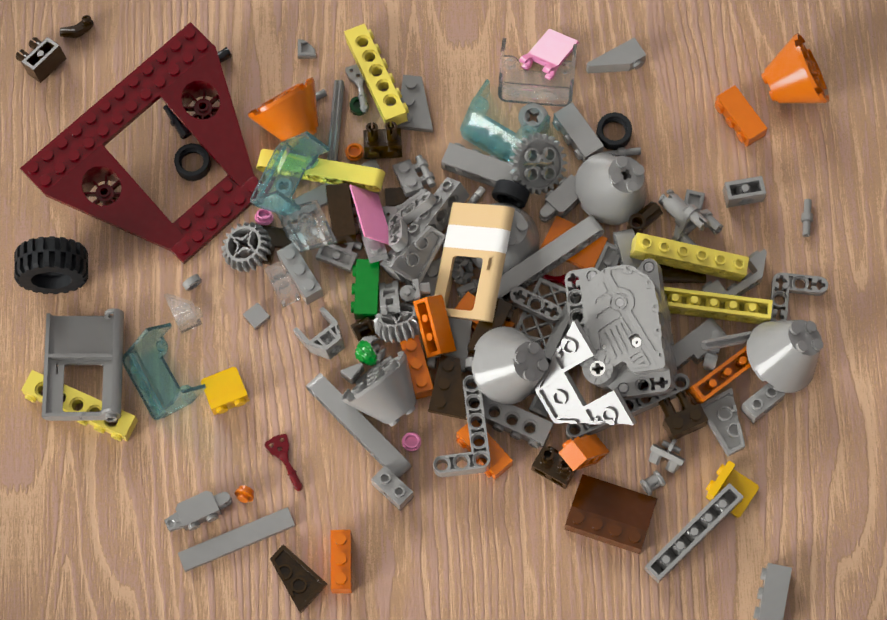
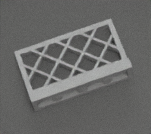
M539 277L532 293L544 299L553 296L556 305L559 307L564 306L561 318L556 322L555 326L549 322L538 325L534 315H527L528 312L523 311L515 329L520 330V327H522L523 330L521 332L527 336V332L537 329L540 338L533 341L537 343L542 340L543 351L550 364L569 324L567 301L558 303L555 296L559 293L566 294V288ZM540 285L548 286L551 293L541 296L539 292ZM581 295L575 297L574 304L579 302ZM544 306L543 311H542L541 313H544V312H545V310H546V307H545V306ZM532 317L535 326L525 329L524 319ZM550 325L552 333L543 337L540 328Z

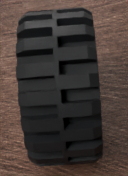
M49 236L29 239V241L22 242L14 252V279L20 287H24L28 291L32 290L35 293L59 294L75 291L83 287L88 280V251L80 242H75V240L66 239L65 237Z

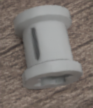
M657 470L647 479L640 480L642 488L649 496L658 487L666 485L663 477Z

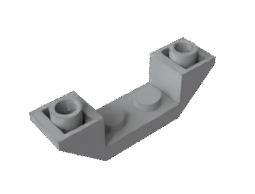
M765 249L760 252L757 250L749 256L748 267L752 273L747 274L739 284L734 283L730 285L726 291L717 279L714 282H707L702 287V291L735 296L743 295L760 284L767 251Z

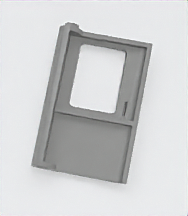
M108 309L105 311L104 316H53L50 313H46L42 398L43 419L48 421L106 420L107 422H115L121 418L124 312L122 310ZM65 366H103L101 411H63Z

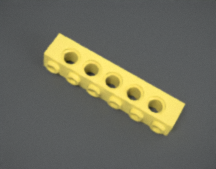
M364 23L344 31L349 49L384 124L390 122V127H392V121L397 125L408 121V107L405 102L402 103L400 100L402 98L399 88H395L393 85L395 83L392 73L388 74L386 70L388 65L385 58L381 59L379 55L381 51L378 44L373 42L374 36L371 29L367 30Z
M639 232L632 239L630 258L639 260L650 258L658 264L741 282L747 275L749 257Z
M664 287L669 310L673 314L761 324L771 320L773 300Z
M34 370L30 372L21 391L27 400L34 403L37 400L42 403L43 395H40L43 390L44 375ZM64 384L63 396H66V400L63 402L64 412H96L102 410L101 400ZM83 404L81 410H74L76 405ZM121 410V418L117 419L118 423L115 426H109V422L106 420L77 422L85 426L90 424L94 426V430L103 434L108 432L115 440L121 441L123 439L128 441L138 420L136 416Z

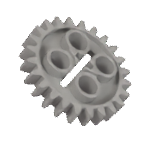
M535 133V136L529 134L528 138L523 137V144L516 143L519 147L518 150L512 149L515 156L509 157L513 159V163L509 164L513 169L509 173L515 174L512 180L518 181L517 183L526 187L531 194L535 192V194L540 195L541 191L548 193V189L554 190L553 184L558 185L559 181L557 179H563L564 177L561 175V172L566 171L563 165L567 164V162L563 161V158L567 155L561 153L564 147L559 146L560 141L554 140L555 137H548V134L544 133L542 135L541 133ZM548 150V156L545 158V152ZM531 151V157L528 159V153ZM540 161L545 163L552 162L551 165L537 164L536 166H524V163H540ZM529 170H531L530 177H528Z

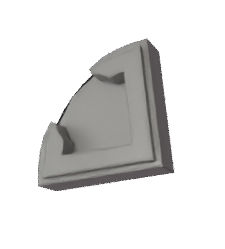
M298 39V59H316L315 49L307 41Z

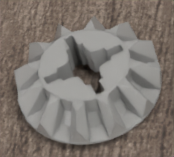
M530 103L522 107L519 112L518 121L521 127H524L527 131L536 132L540 129L543 130L547 124L548 113L540 104ZM530 115H538L536 119L537 122H535L534 120L529 121Z
M457 256L455 258L452 278L457 284L465 285L467 282H471V277L474 276L473 269L475 267L472 266L473 261L470 260V257Z

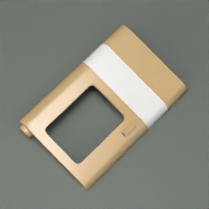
M452 203L434 296H443L448 318L493 322L515 208L500 205ZM457 256L483 259L475 304L471 311L447 308L453 281L452 271Z

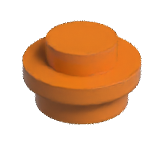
M352 143L346 147L345 155L350 161H359L364 155V149L360 144Z
M242 485L235 491L237 499L243 503L251 502L254 499V491L250 487Z

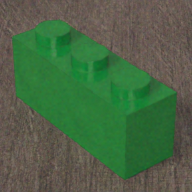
M356 259V265H353L352 276L356 277V281L352 283V295H355V302H351V313H354L355 319H363L368 316L370 320H374L379 309L380 261L370 263L369 259Z

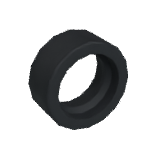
M616 112L608 113L599 120L596 135L606 149L618 150V148L627 146L631 139L632 125L630 120L623 114ZM611 122L623 125L625 128L624 137L616 141L609 140L603 133L605 125Z
M186 144L179 148L175 154L174 163L176 170L182 178L188 181L201 180L210 171L211 161L209 154L199 144ZM190 153L200 154L204 160L202 167L197 171H186L182 167V159Z
M505 179L496 181L492 192V197L497 202L512 204L521 209L526 206L530 195L529 190L523 185Z

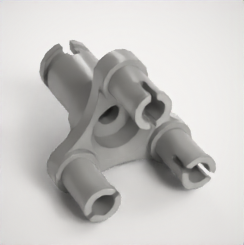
M671 189L666 191L669 195L668 198L664 193L659 198L658 203L675 218L676 226L672 238L674 241L697 245L688 237V234L696 227L701 231L705 230L704 227H708L715 235L723 228V225L713 217V214L708 209L699 210L695 205L688 206Z

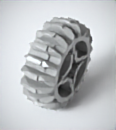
M244 221L243 226L237 223V228H231L232 232L230 234L226 233L228 238L222 240L225 244L221 247L225 262L232 269H237L239 272L244 270L249 273L250 268L256 271V266H262L261 262L263 260L268 261L266 255L271 254L269 250L272 247L270 243L271 237L261 225H256L254 222L249 224Z
M413 302L400 303V313L389 312L388 315H382L380 310L379 314L375 315L374 329L380 340H385V342L391 341L392 343L398 341L401 343V341H407L409 338H414L415 335L420 334Z

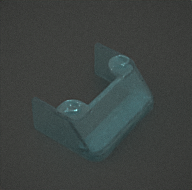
M486 79L470 103L460 127V134L465 140L498 157L501 161L513 162V159L509 157L515 156L512 149L518 150L519 147L516 143L523 144L522 138H528L529 134L534 136L535 133L546 134L550 128V116L546 115L538 129L531 125H524L517 133L511 131L486 116L489 110V103L486 98L490 93V80Z
M308 131L282 141L271 156L250 198V202L256 207L283 216L300 211L301 207L295 203L292 196L304 172L310 168L313 169L318 163V156L329 152L330 148Z
M171 323L146 328L123 355V365L150 415L155 420L163 419L191 404L206 388L205 384L195 387L189 385L179 387L163 357L167 353L168 344L163 336L172 327Z

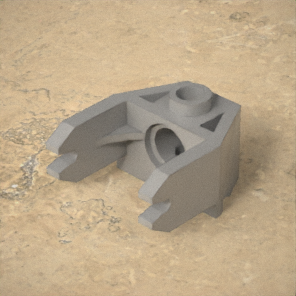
M322 307L319 310L330 324L327 328L311 340H308L297 327L293 331L310 353L330 360L345 347L338 322Z

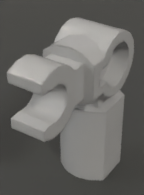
M712 331L710 339L723 337L724 334ZM720 348L708 350L709 353L706 352L703 362L704 370L711 372L712 369H715L718 359L716 353L719 354Z

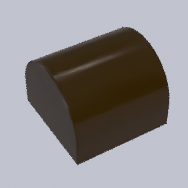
M368 316L350 325L358 342L363 337L376 335Z

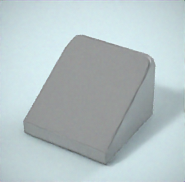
M358 363L340 371L341 376L351 384H354L364 372V366L362 363Z

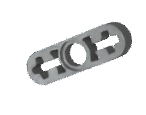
M515 287L510 292L509 301L512 305L549 323H556L560 320L562 310L558 305L522 287ZM520 293L521 298L519 300H516L515 295ZM527 297H529L528 302L525 305V300ZM538 301L541 308L538 310L532 309L530 303ZM544 306H547L544 314L541 313ZM552 310H555L556 315L550 317V312H552Z

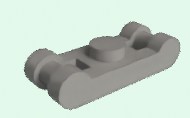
M392 281L389 284H385V282L379 283L381 314L388 315L389 312L400 313L399 281Z

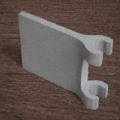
M448 318L456 351L444 356L460 359L461 372H466L464 366L465 359L468 357L467 346L470 342L472 321ZM441 356L428 358L427 367L436 369L437 357L440 358Z

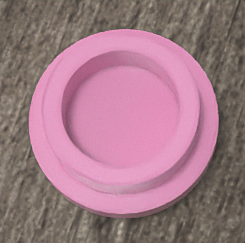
M259 209L255 214V222L259 225L271 224L273 222V214L269 209Z
M406 433L402 438V446L405 450L414 452L420 448L421 438L417 433Z

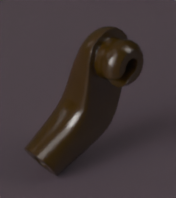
M84 15L82 21L78 24L61 27L60 37L78 38L88 32L93 27L94 22L89 15Z

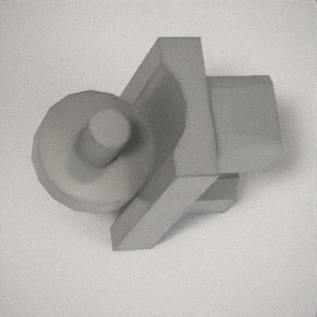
M412 279L413 286L405 285L400 289L399 293L400 298L405 302L416 301L431 295L429 282L419 283L418 279Z
M673 438L671 443L665 440L662 443V446L668 448V450L653 444L650 448L651 453L648 461L659 465L661 458L664 457L669 460L665 469L674 474L683 465L685 459L672 453L674 451L679 454L681 448L675 446L677 440Z

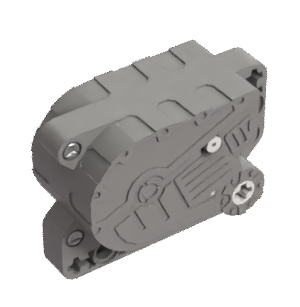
M648 258L638 268L630 265L609 266L601 271L594 267L569 271L565 276L569 325L571 327L572 321L576 320L578 315L583 314V320L579 323L597 353L579 364L583 367L584 377L590 383L606 392H611L617 388L624 399L671 393L675 388L674 377L677 375V367L670 323L671 314L667 296L664 292L661 266L655 260ZM581 295V301L574 304L575 297ZM664 380L668 382V384H665V388H663L660 385H655V383L663 384ZM644 382H648L649 388L646 391H641V385Z

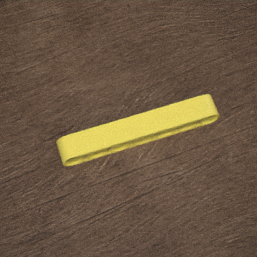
M269 149L261 150L256 166L257 170L264 173L328 184L348 183L349 185L351 184L372 192L381 191L385 172L378 168Z

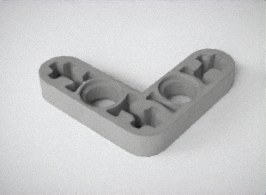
M430 191L417 197L389 219V246L395 252L404 249L408 243L407 225L435 204L436 197Z
M777 273L771 283L770 300H773L770 321H776L774 317H776L777 310H781V320H787L789 293L821 296L828 289L827 280L819 276ZM779 278H781L783 282H786L783 283L782 291H778L779 283L776 281H778ZM795 281H804L805 287L802 289L797 288ZM809 281H811L810 285L814 286H811L810 289H807L809 286ZM817 282L824 286L821 290H817L818 288L815 286ZM782 296L785 303L778 305L775 303L774 298Z

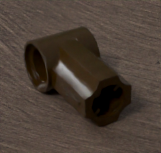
M651 201L638 213L630 216L627 229H633L635 235L638 232L643 233L645 228L663 214L660 206ZM632 223H638L640 227H635Z

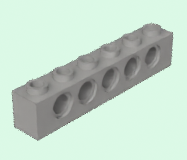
M449 177L444 180L433 194L436 197L435 204L413 220L408 227V243L405 248L427 226H432L440 232L444 230L449 222L452 203H464L470 196L461 182ZM391 249L388 253V259L383 260L380 265L390 277L404 282L406 278L387 267L404 249L399 252Z
M469 385L466 386L468 389H475ZM482 393L485 422L492 425L494 430L501 433L503 431L510 433V436L516 440L523 439L528 441V444L534 448L545 446L554 423L512 404L504 405L491 401ZM492 410H496L500 415L498 417H491L489 413ZM514 418L517 420V424L509 425L507 420ZM527 426H532L535 428V431L527 433L524 429Z
M729 483L644 567V570L659 583L743 500L744 496Z

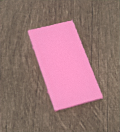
M350 184V190L364 237L389 245L388 225L379 195Z

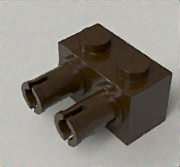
M33 37L32 39L35 42L30 40L29 47L34 50L28 54L25 50L21 49L16 53V59L22 62L31 77L41 83L67 58L60 45L47 37L42 42L37 37Z
M392 121V127H390V122H387L385 129H378V125L374 122L373 128H371V123L366 125V130H363L365 159L402 157L401 128H397L395 122Z
M687 389L683 390V393L680 391L676 394L683 407V410L680 412H676L669 397L665 398V401L662 399L658 402L666 416L663 426L671 442L673 438L677 440L705 427L708 423V418L701 404H694Z
M543 445L532 464L531 470L566 489L576 471L569 467L555 448L551 446L547 448Z

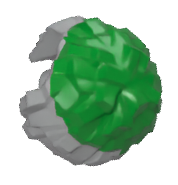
M376 336L363 337L357 344L355 356L362 364L367 366L377 365L383 359L386 348L379 351V344L375 343L373 345L374 342L379 340Z

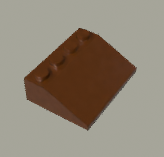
M582 474L564 530L640 554L658 498Z

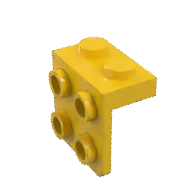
M236 367L228 368L201 380L213 415L223 414L228 409L240 407L250 401Z
M728 461L726 465L722 463L716 472L719 475L716 481L711 480L708 484L706 498L711 501L730 483L744 496L743 500L730 512V514L739 518L753 499L759 486L734 470L736 464Z

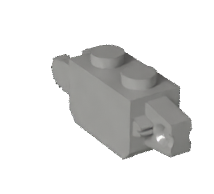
M571 174L568 178L564 177L555 190L552 189L546 194L545 205L539 212V218L542 222H549L556 215L564 218L580 203L578 195L575 193L576 175L573 176Z
M204 491L178 503L176 506L177 512L165 519V524L170 532L182 528L185 530L189 529L190 531L195 530L203 522H212L218 519V516L222 514L220 510L231 505L232 497L227 492L213 496L212 492Z

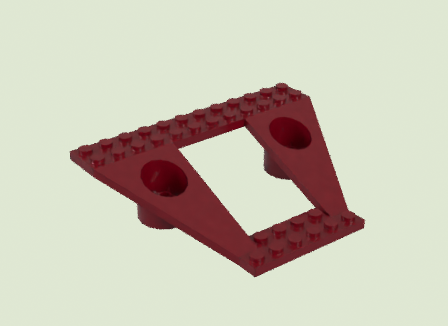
M191 22L20 168L46 197L169 250L183 264L190 260L267 191V187L253 173L216 46ZM203 96V99L196 100V98ZM206 96L213 98L209 101L206 99ZM160 98L228 174L174 223L167 218L105 148L106 144ZM217 100L220 102L219 107H212ZM192 101L195 102L194 106H189ZM187 111H195V114L191 116ZM105 181L104 184L98 185V183ZM108 181L115 182L112 186L108 185ZM121 185V192H114ZM94 186L97 187L96 192H90ZM89 197H97V199L91 202Z

